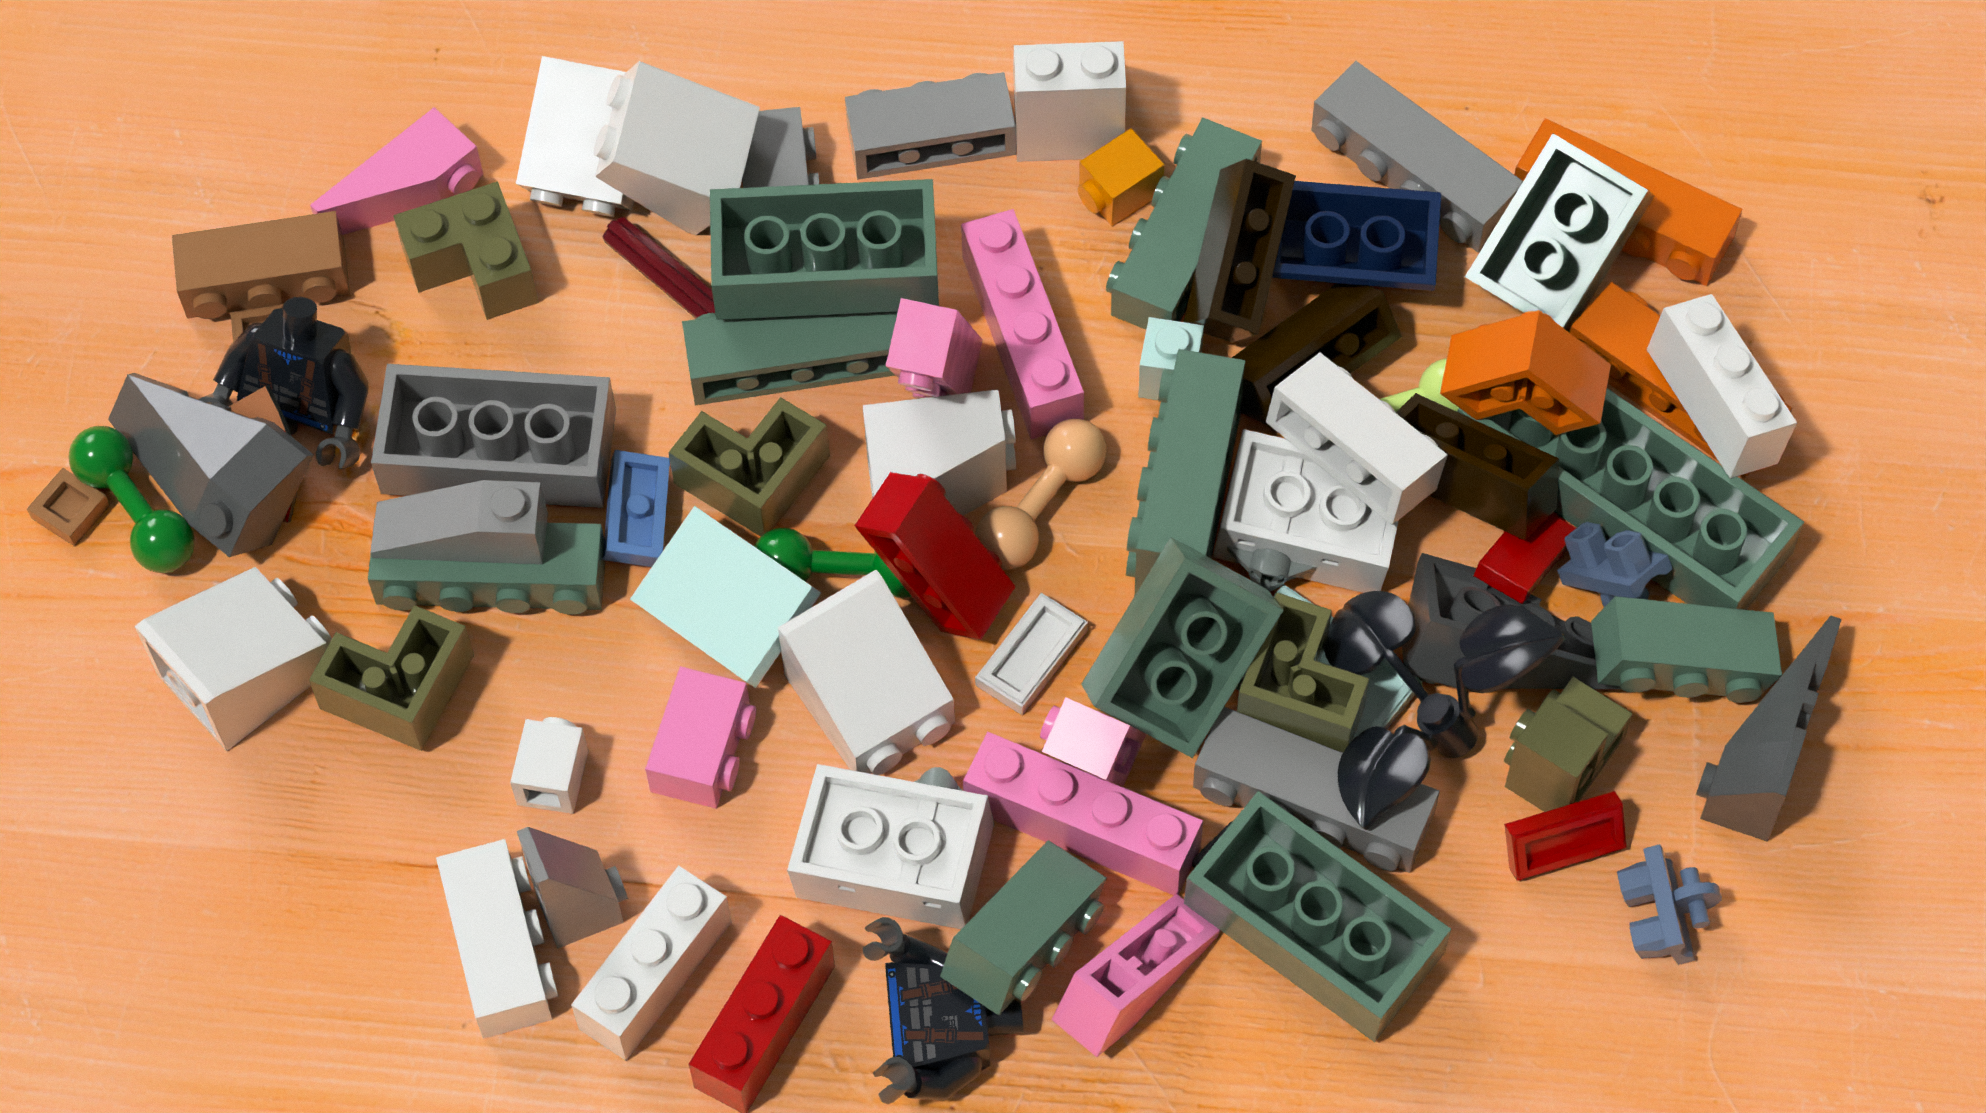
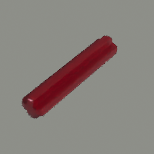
M620 217L617 220H612L607 225V230L603 234L604 242L695 319L703 314L715 313L712 290L629 220Z

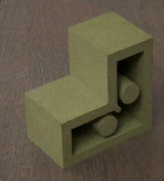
M498 181L393 215L402 249L418 293L471 276L487 320L539 303L529 262Z
M781 397L748 438L701 411L668 452L674 484L759 536L773 530L830 457L827 425Z
M1276 592L1274 599L1281 606L1283 612L1247 669L1239 691L1237 712L1343 753L1354 738L1365 708L1369 678L1320 662L1328 639L1332 610Z
M414 605L388 653L336 632L312 673L309 683L321 710L422 751L474 657V652L465 625Z
M1572 677L1561 693L1553 689L1544 699L1536 713L1527 709L1514 726L1509 737L1514 742L1504 758V762L1510 766L1505 787L1544 812L1579 802L1626 737L1633 713L1575 677Z

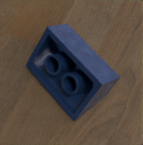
M1295 181L1272 278L1435 291L1441 192Z

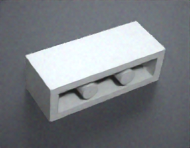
M1709 294L1664 308L1647 351L1728 477H1737L1778 464L1797 422L1714 296Z
M1318 353L1274 388L1266 423L1391 525L1396 523L1437 489L1448 454L1441 450L1433 439L1421 434L1396 414L1388 403L1379 400L1355 381L1347 370L1335 365L1322 353Z
M505 839L436 857L475 1018L483 1039L552 1020L548 999L558 997V992L550 962L538 965L534 946L545 942L536 909L524 910L520 893L530 891L531 887L523 857L511 859Z
M678 865L571 1004L578 1029L627 1061L732 923L727 896Z

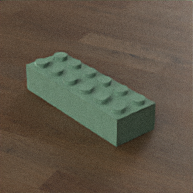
M1608 388L1606 389L1600 424L1558 435L1552 433L1521 409L1476 420L1559 458L1557 507L1554 512L1575 527L1585 522L1600 524L1607 541L1616 533L1625 530L1640 532L1647 550L1668 555L1673 568L1666 575H1657L1651 579L1687 604L1747 610L1794 552L1804 521L1739 477L1729 478L1720 464ZM1460 408L1458 409L1457 412H1459V413H1461V414H1463V415H1465V416H1468V417L1472 418L1470 415H1468V414H1467L1466 412H1464L1462 409H1460Z

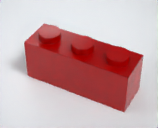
M890 472L854 526L941 632L981 640L1016 586L1002 570L1000 558L985 548L973 533V524L965 516L958 513L946 499V491L938 481L925 474L911 476Z
M779 915L688 1064L695 1089L740 1113H747L835 968L831 940Z

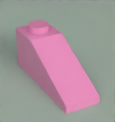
M434 107L310 205L312 213L336 211L341 231L344 235L395 221L393 215L470 191L474 188L478 179L483 176L477 146Z
M1175 894L1074 973L1052 1020L1094 1056L1098 1057L1138 1023L1211 945L1221 930L1186 906L1184 899Z

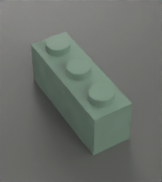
M1615 596L1591 621L1598 684L1621 686V689L1626 692H1643L1650 689L1674 691L1675 695L1685 698L1697 697L1703 694L1727 696L1729 701L1743 703L1758 699L1763 692L1782 676L1775 619L1772 612Z
M1048 840L953 937L940 977L997 1015H1000L1015 998L1021 1001L1026 1000L1038 984L1042 975V969L1047 964L1055 968L1069 951L1073 943V936L1078 931L1086 935L1100 918L1104 904L1098 900L1106 877Z

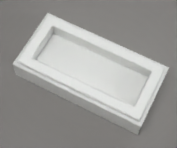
M1040 593L977 674L975 685L1020 715H1023L1086 634L1088 622L1048 596Z

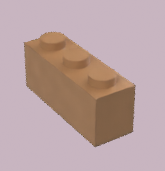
M336 211L172 235L176 290L187 319L195 317L214 319L229 312L281 305L293 297H305L313 300L315 303L329 301L336 296L350 294L344 237Z

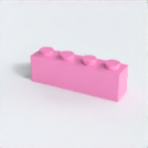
M1014 209L962 223V257L1030 439L1047 435L1055 425L1064 420H1084V391Z
M901 298L886 367L899 378L898 384L906 386L905 390L912 392V396L918 399L971 393L983 339L958 310Z
M988 731L963 780V791L988 795L994 821L1044 842L1049 840L1068 852L1172 895H1179L1192 867V861L1201 848L1203 820Z

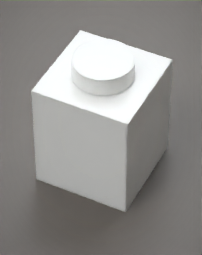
M557 717L545 718L543 722L525 720L510 781L517 805L574 814L588 755L583 728L576 727L574 723Z

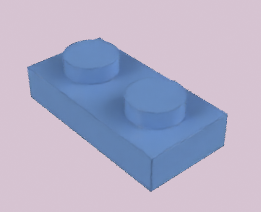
M620 450L614 451L610 465L603 560L652 567L663 552L670 466L669 458Z

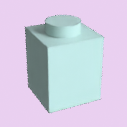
M1148 318L1139 365V398L1158 400L1163 369L1174 370L1178 349L1202 353L1204 325Z

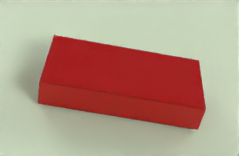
M1551 514L1526 540L1504 531L1478 562L1473 576L1523 604L1567 551L1564 539L1576 527Z
M1615 791L1504 824L1509 869L1516 881L1627 848L1623 803Z

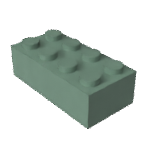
M933 179L710 189L711 287L716 320L898 311L901 298L939 306Z
M1178 349L1174 370L1163 369L1158 402H1161L1158 418L1153 417L1149 435L1148 451H1150L1148 467L1142 468L1137 500L1140 501L1137 517H1132L1127 540L1129 555L1126 576L1135 577V595L1170 537L1212 559L1241 416L1245 360Z
M1257 791L1186 879L1184 904L1373 1042H1376L1444 955L1451 933L1450 927L1259 791Z

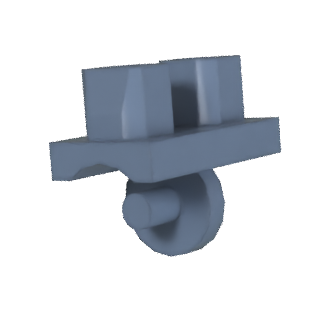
M1585 522L1565 537L1564 541L1571 560L1557 571L1563 585L1598 592L1601 596L1602 605L1605 607L1615 596L1647 600L1649 592L1645 585L1651 578L1657 575H1666L1673 568L1668 555L1647 550L1640 532L1625 530L1616 533L1607 541L1600 524Z
M1661 844L1644 848L1646 861L1617 871L1621 893L1628 907L1655 900L1658 916L1629 923L1633 947L1641 959L1671 954L1678 965L1695 961L1685 913H1690L1693 928L1709 926L1710 920L1707 909L1712 908L1722 900L1719 885L1711 882H1700L1698 869L1696 867H1689L1680 871L1683 886L1678 887L1673 862L1671 859L1665 858Z

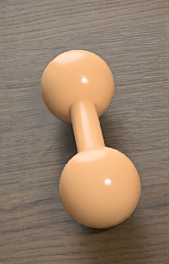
M1067 419L1055 425L1047 434L1043 447L1044 459L1048 467L1017 507L1002 506L995 508L985 514L980 520L975 535L985 548L1000 558L1002 570L1017 569L1032 559L1039 543V533L1034 521L1065 481L1079 482L1087 480L1094 476L1103 466L1107 451L1106 442L1100 430L1092 423L1083 419Z

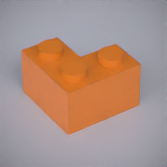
M1540 310L1528 311L1520 316L1492 324H1483L1475 329L1451 335L1440 394L1475 420L1521 409L1552 433L1558 435L1601 423L1611 364L1591 350L1586 343L1578 340L1557 324L1551 316Z

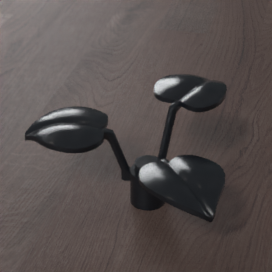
M1370 591L1359 594L1347 601L1344 607L1336 612L1329 627L1328 639L1324 647L1325 656L1329 664L1357 675H1365L1377 668L1385 658L1421 702L1417 710V724L1421 731L1402 725L1393 734L1383 727H1371L1356 736L1343 752L1338 766L1339 791L1347 810L1363 829L1368 830L1382 814L1411 795L1422 783L1429 771L1431 763L1429 751L1436 748L1442 756L1447 758H1458L1467 754L1475 746L1479 736L1478 727L1472 720L1476 715V711L1470 705L1468 690L1476 693H1489L1500 690L1515 682L1543 662L1565 641V637L1560 630L1529 610L1515 605L1496 606L1477 616L1465 628L1460 638V649L1465 657L1459 658L1454 663L1458 694L1457 701L1453 696L1435 693L1429 695L1394 653L1393 650L1407 643L1413 637L1416 630L1415 617L1404 600L1389 592Z

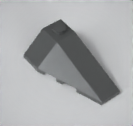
M137 373L127 374L108 418L113 427L127 438L133 453L188 524L228 557L273 544L314 455L274 422L260 417L248 418L231 412V407L218 402L209 404L189 397L185 390Z
M1421 554L1408 604L1415 617L1416 630L1413 637L1402 645L1403 663L1413 676L1419 677V680L1426 683H1441L1457 688L1454 663L1459 658L1465 657L1459 644L1465 628L1486 610L1501 605H1515L1529 610L1542 620L1556 627L1565 637V641L1538 666L1502 689H1564L1572 677H1575L1592 689H1621V686L1598 684L1591 622L1578 616L1570 617L1566 621L1561 620L1539 606L1542 599L1532 594L1521 604L1474 577L1476 568L1432 555Z
M1830 616L1725 745L1719 764L1706 763L1696 792L1697 796L1706 798L1700 819L1768 842L1800 755L1807 732L1806 729L1819 694L1817 690H1819L1842 619Z

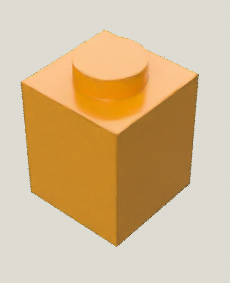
M1130 128L1079 162L1078 195L1091 213L1097 214L1099 212L1113 227L1152 201L1157 184L1162 176H1164L1165 165L1135 131Z

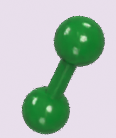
M93 426L80 432L73 440L69 449L70 468L75 477L83 484L98 489L110 488L132 518L135 525L130 535V548L136 561L145 569L155 573L173 572L185 565L190 559L195 546V536L192 527L183 516L174 511L165 509L153 510L128 476L133 463V452L127 438L118 430L108 426Z
M790 528L770 530L763 534L754 545L758 550L805 582L812 573L867 575L877 569L894 597H912L875 551L874 553L813 550L811 543L803 534Z

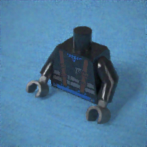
M305 297L290 298L284 303L283 308L274 309L263 323H252L231 343L213 381L218 383L214 392L198 400L206 403L218 402L230 406L233 404L230 400L233 390L238 392V402L269 385L285 418L330 434L335 432L333 438L325 439L318 445L316 451L318 463L321 466L330 465L334 460L337 446L341 452L339 469L349 468L360 457V448L352 438L353 430H359L369 390L368 380L354 355L351 354L349 336L344 329L317 320V305L313 300Z
M882 917L865 926V930L877 934L882 943L871 942L864 946V956L869 960L877 961L890 955V959L893 961L885 963L893 1057L886 1060L873 1072L875 1077H886L893 1084L888 1085L879 1093L880 1100L886 1104L894 1103L903 1094L907 1098L948 1100L977 1079L981 1070L990 1066L988 1036L1024 1033L1021 1000L1015 998L1000 1015H997L940 977L948 952L903 934L899 924L891 918Z

